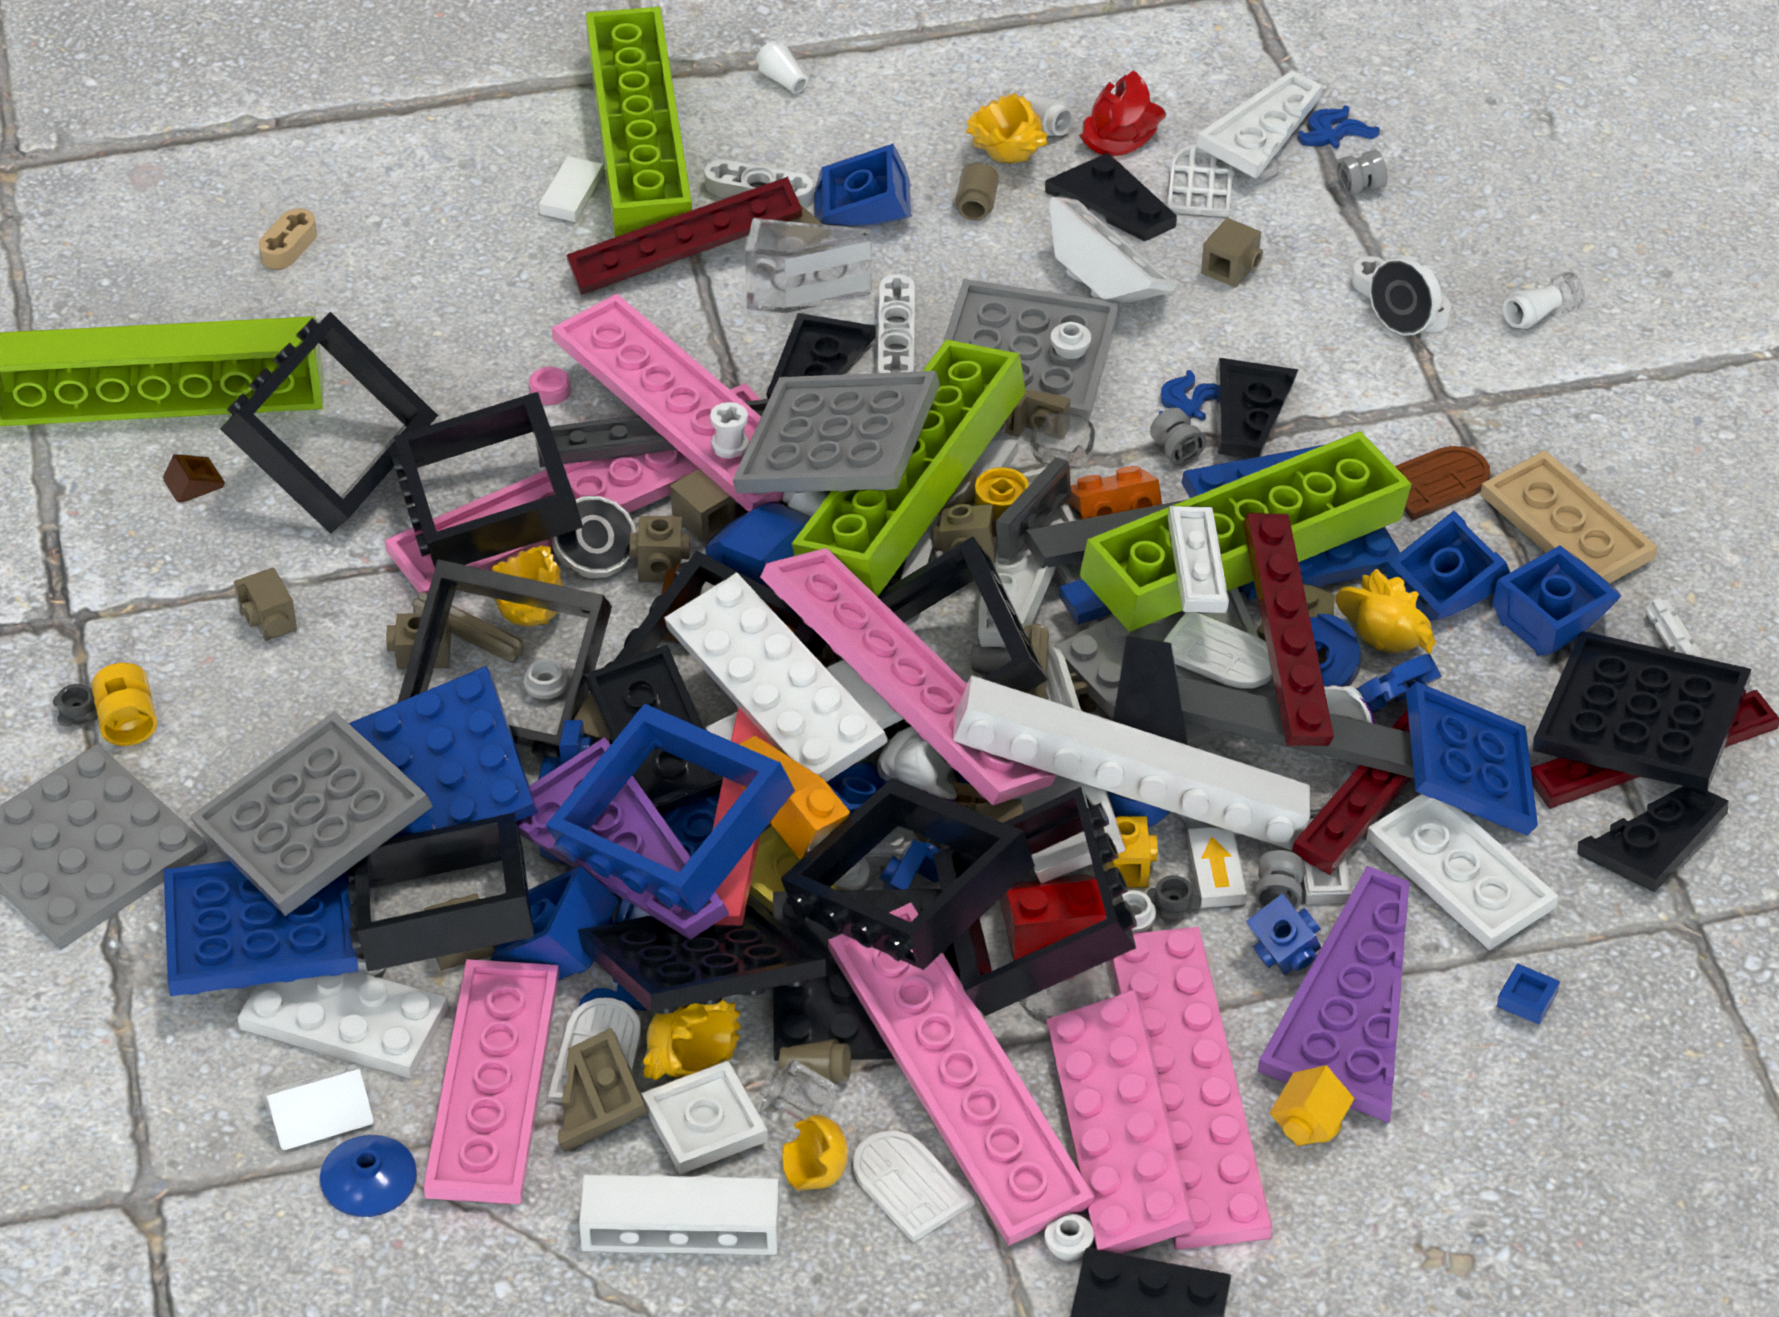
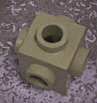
M959 504L951 508H943L940 525L933 528L935 550L942 551L944 554L973 536L991 558L992 562L996 563L998 546L993 504L976 506Z
M639 516L638 533H630V558H638V582H664L668 570L674 569L677 564H682V559H690V534H682V517Z

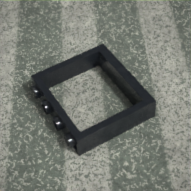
M329 312L320 322L311 318L298 331L296 336L301 341L296 347L289 342L272 360L278 365L273 372L265 368L251 382L249 386L254 392L249 398L242 393L229 406L227 410L232 416L220 430L331 534L351 517L394 467L391 455L399 453L394 437L344 494L339 496L254 415L259 407L319 343L404 424L394 436L429 426L439 415L332 312Z
M538 392L394 436L399 453L391 455L398 479L407 478L406 480L399 481L406 505L415 504V506L407 508L414 532L423 531L422 534L415 535L421 556L430 554L434 568L436 567L437 560L466 565L584 528ZM533 432L554 495L436 531L417 468Z
M973 536L886 588L878 596L898 618L906 622L975 580L1012 661L982 679L1024 693L1029 692L1048 680L991 558ZM903 719L883 730L890 740L897 732L911 727V725Z
M696 550L688 562H684L679 566L675 573L674 581L666 592L655 598L650 606L648 616L639 628H634L628 634L624 648L615 660L607 663L604 667L656 649L669 632L664 617L692 601L706 582L716 586L735 573H738L783 623L796 629L794 632L796 637L816 658L828 643L813 628L806 625L802 618L784 600L780 599L773 590Z
M437 560L398 702L428 690L456 590L588 618L557 735L509 725L515 745L532 747L531 752L541 757L556 758L558 753H560L559 743L565 720H574L590 690L584 674L596 669L612 605L602 594Z
M891 778L783 875L781 881L787 894V904L791 905L793 912L798 914L801 919H810L825 926L832 933L839 932L857 940L866 948L873 947L890 955L896 961L902 960L924 970L1026 875L1035 864L1022 830ZM897 826L978 858L974 864L911 922L831 888L832 885Z
M1082 787L1076 788L1003 823L1024 832L1031 855L1084 831L1107 919L995 970L991 968L980 918L975 921L953 944L964 991L984 1017L1136 949L1132 929L1137 927V921L1131 907L1123 900L1122 894L1127 893L1128 888L1120 870L1116 866L1114 867L1113 860L1119 858L1116 846L1110 835L1105 833L1104 827L1110 824L1101 802L1094 805ZM951 847L933 854L941 892L946 890L978 858Z
M515 813L390 838L347 870L350 882L348 893L351 903L349 915L352 925L350 937L355 954L363 953L367 972L535 937L524 851ZM502 861L505 894L375 921L373 888Z

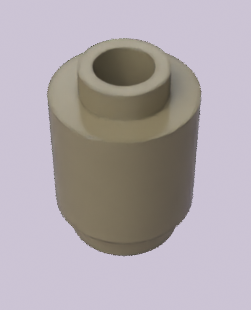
M971 163L962 169L955 199L958 212L962 217L968 220L979 221L992 211L999 182V175L994 168L984 163Z

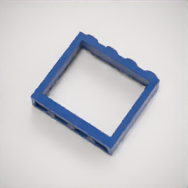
M644 704L547 822L546 827L555 840L554 848L564 852L569 861L581 860L602 877L615 876L636 893L649 892L670 909L673 905H676L697 915L795 789L780 762ZM655 747L747 787L679 873L588 831Z

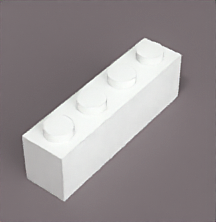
M614 1173L583 1175L579 1219L582 1251L777 1255L780 1208L779 1178H764L761 1176H748L745 1178L715 1177L712 1175L686 1177L666 1176L663 1174L634 1176L617 1175Z

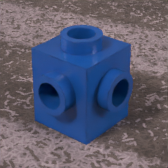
M1283 893L1246 920L1252 935L1258 941L1252 946L1254 951L1268 968L1276 964L1284 975L1292 970L1298 972L1309 966L1317 957L1316 952L1321 949L1315 935L1321 929L1305 908L1297 912Z

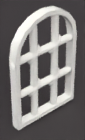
M1196 145L1182 148L1174 155L1169 167L1171 173L1167 207L1175 214L1229 218L1232 177L1234 176L1233 166L1226 163L1228 168H1218L1216 157L1213 155L1210 156V167L1197 166L1195 164L1196 153H1209L1198 148ZM1189 155L1188 166L1176 165L1180 159ZM1175 171H1184L1188 174L1187 187L1173 186ZM1194 172L1209 175L1208 188H1196L1193 185ZM1215 174L1228 175L1227 190L1214 187ZM1173 192L1186 195L1185 206L1171 205ZM1192 193L1205 194V197H1207L1206 207L1191 206ZM1213 195L1227 196L1226 209L1212 208Z

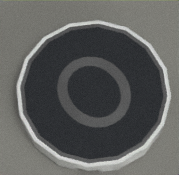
M1410 255L1395 256L1378 265L1371 276L1369 287L1371 304L1378 319L1389 330L1400 335H1416L1433 326L1437 320L1435 319L1437 311L1441 310L1442 305L1440 285L1432 270L1425 264L1421 266L1418 262L1414 261L1417 258Z
M583 496L576 499L584 528L552 537V547L560 563L567 569L570 567L574 571L579 572L578 575L588 579L606 578L620 572L631 559L630 533H636L635 525L628 512L615 501L601 496Z

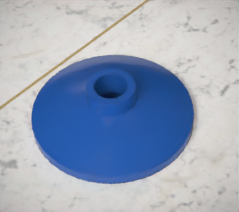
M381 1135L358 1136L341 1143L328 1154L320 1171V1185L326 1200L337 1210L357 1217L378 1216L394 1210L410 1196L417 1180L416 1163L411 1152L397 1140Z

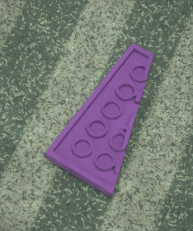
M605 737L530 785L538 813L517 821L521 836L573 868L582 866L604 887L690 940L729 915L727 908L716 892L713 893L697 915L676 905H673L670 909L660 902L655 895L646 891L642 894L636 893L627 887L621 879L612 875L608 878L602 877L587 863L578 859L575 862H571L564 852L554 848L555 840L546 824L609 748L610 743ZM631 776L588 830L678 873L691 858L633 776Z
M1369 866L1366 867L1260 1057L1258 1072L1287 1083L1293 1072L1327 1065L1355 1098L1350 1106L1351 1109L1390 1123L1409 881Z

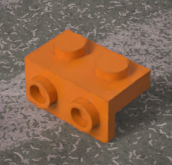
M1126 466L1117 469L1116 475L1102 478L1100 475H1087L1078 478L1077 484L1071 485V496L1066 502L1080 512L1081 519L1161 505L1162 499L1158 478L1139 466Z

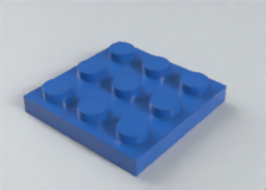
M1416 681L1406 691L1416 792L1528 836L1538 826L1526 726Z

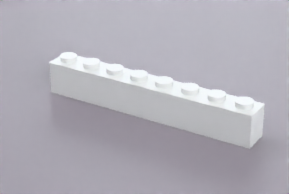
M972 675L956 709L953 742L1292 850L1294 841L1303 832L1310 818L1309 784Z

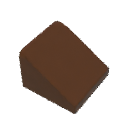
M173 454L163 476L165 484L177 502H185L223 488L225 484L210 458L203 456Z

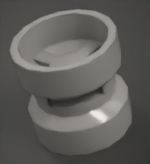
M1378 150L1365 152L1360 158L1353 156L1340 158L1336 164L1339 186L1347 196L1361 193L1362 189L1366 187L1374 190L1385 187L1387 184L1386 163Z
M1170 408L1163 411L1155 418L1150 427L1151 437L1159 446L1165 447V453L1177 465H1185L1198 458L1206 446L1204 434L1198 427L1191 425L1190 418L1180 408Z
M1274 850L1261 857L1258 870L1260 881L1257 883L1256 902L1261 908H1264L1282 893L1295 910L1301 904L1302 887L1300 883L1303 880L1304 862L1298 855L1286 850Z

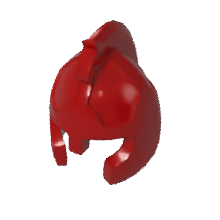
M1133 70L1128 75H1124L1119 79L1116 86L1108 82L1093 104L1091 116L1086 117L1083 121V133L1079 134V137L1085 145L1100 155L1109 153L1111 156L1128 154L1137 150L1151 139L1157 131L1158 124L1165 119L1166 112L1161 106L1150 101V93L1145 81ZM1114 87H1115V95H1114L1113 93H1111V90H1112Z

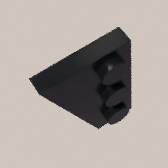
M1105 153L1045 180L1046 193L1054 197L1062 194L1070 199L1078 200L1087 209L1090 208L1106 216V223L1143 241H1147L1176 227L1177 215L1109 153Z
M798 313L767 390V399H770L779 377L841 375L876 338V326Z
M1219 357L1216 367L1218 454L1249 459L1260 457L1295 382L1299 369Z
M1126 636L1113 721L1188 745L1172 643Z
M1682 786L1648 804L1647 811L1629 821L1622 818L1612 823L1610 831L1595 839L1590 835L1578 842L1577 855L1650 891L1656 892L1726 816L1729 800L1710 791L1706 792Z
M1086 1248L1070 1317H1224L1232 1274Z

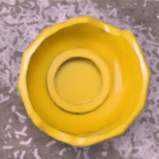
M822 1114L811 1115L804 1119V1121L795 1123V1128L800 1130L799 1136L793 1141L785 1143L782 1147L783 1171L789 1185L797 1191L821 1189L834 1185L843 1175L848 1160V1142L840 1125Z

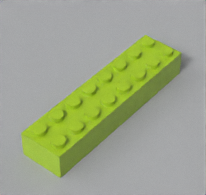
M660 6L586 12L588 53L614 238L692 211V200Z
M316 316L0 332V426L231 414L227 410L229 406L242 393L247 398L250 397L254 392L249 386L251 382L265 368L273 372L278 366L272 361L275 356L289 342L296 347L301 341L296 334L311 318L316 320ZM319 343L255 413L323 409L324 373Z
M946 339L922 370L936 371L940 385L898 488L883 491L875 489L848 490L844 492L831 491L791 543L794 556L827 548L878 597L1025 395L1026 390L1020 353Z
M1358 431L1172 506L1213 508L1228 592L1254 581L1243 528V521L1247 513L1289 514L1298 562L1400 521L1412 484L1361 431ZM1169 507L1087 539L1079 576L1129 632L1182 611L1167 518Z

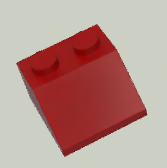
M1088 874L1058 877L1042 884L1039 880L1017 882L999 899L1014 961L1106 919L1097 879Z

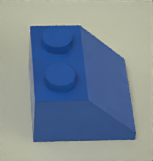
M579 866L529 889L535 937L498 944L490 959L491 961L558 965L559 980L575 973L582 974L592 966L594 960L583 951L578 930L613 923L611 916L619 899L582 866Z

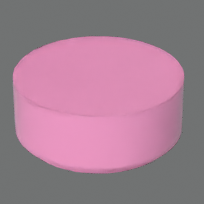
M544 367L538 369L529 379L530 394L538 392L544 405L561 403L570 395L569 375L560 368Z

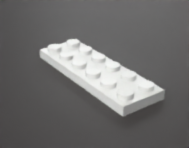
M735 573L664 617L667 629L773 746L822 777L826 782L887 743L885 731L738 573Z

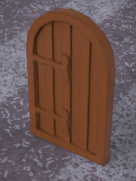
M1462 446L1439 448L1395 466L1412 484L1404 509L1412 520L1476 495L1481 491L1482 483L1490 479V465L1485 457L1475 450Z

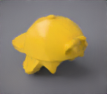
M1015 92L999 96L998 101L991 100L988 106L982 105L980 110L974 112L973 116H970V119L967 121L969 128L966 132L974 136L972 139L973 146L985 150L996 162L1007 164L1025 162L1038 151L1039 147H1043L1048 143L1046 140L1048 135L1043 132V124L1039 114L1033 111L1030 101H1027L1024 96L1019 97Z
M540 545L538 548L532 547L526 552L520 551L517 557L510 556L507 562L501 561L498 565L492 567L494 572L564 586L561 579V569L553 561L554 555L551 554V547ZM494 598L497 602V608L502 615L512 624L523 627H534L539 624L543 626L549 623V620L558 613Z
M1376 569L1370 576L1362 575V589L1350 586L1342 587L1336 594V604L1344 616L1357 623L1359 635L1371 647L1386 653H1400L1419 646L1428 654H1431L1432 647L1435 646L1436 641L1429 619L1416 608L1419 593L1416 591L1406 592L1404 580L1400 577L1388 580Z
M723 997L722 1001L717 1004L702 1005L695 1003L680 1006L673 1013H656L649 1024L646 1034L648 1053L643 1059V1064L645 1065L643 1070L644 1077L651 1078L654 1081L660 1079L665 1074L675 1078H683L718 1065L722 1061L731 1060L737 1041L740 1038V1035L736 1032L741 1029V1024L737 1021L740 1012L735 1009V1002L728 1003Z

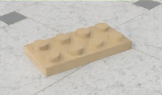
M1546 450L1482 483L1480 495L1545 553L1561 545L1587 564L1608 583H1612L1656 558L1657 545Z

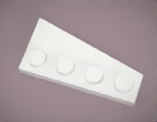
M1291 70L1198 133L1196 146L1257 179L1319 101L1322 85Z
M1027 545L1012 560L998 557L997 550L996 563H993L1023 628L1027 625H1032L1057 566L1042 568ZM981 595L978 609L981 647L1006 648Z

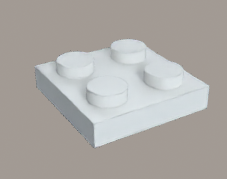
M729 1060L641 1093L649 1112L647 1115L680 1175L768 1141V1130Z

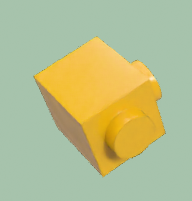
M1147 816L1116 817L1126 851L1119 853V858L1113 860L1114 867L1116 866L1120 870L1127 888L1149 887L1150 863L1157 862L1158 858L1157 835L1148 834Z
M1324 1065L1293 1072L1269 1114L1280 1125L1285 1135L1297 1146L1316 1142L1325 1143L1338 1134L1341 1129V1121L1355 1098L1330 1068Z

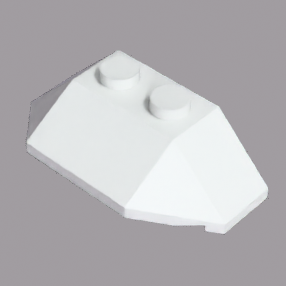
M1053 196L1051 198L1049 207L1055 258L1067 267L1066 273L1071 278L1085 283L1092 289L1090 293L1095 299L1130 304L1174 291L1177 286L1176 283L1160 272L1092 214L1078 200Z

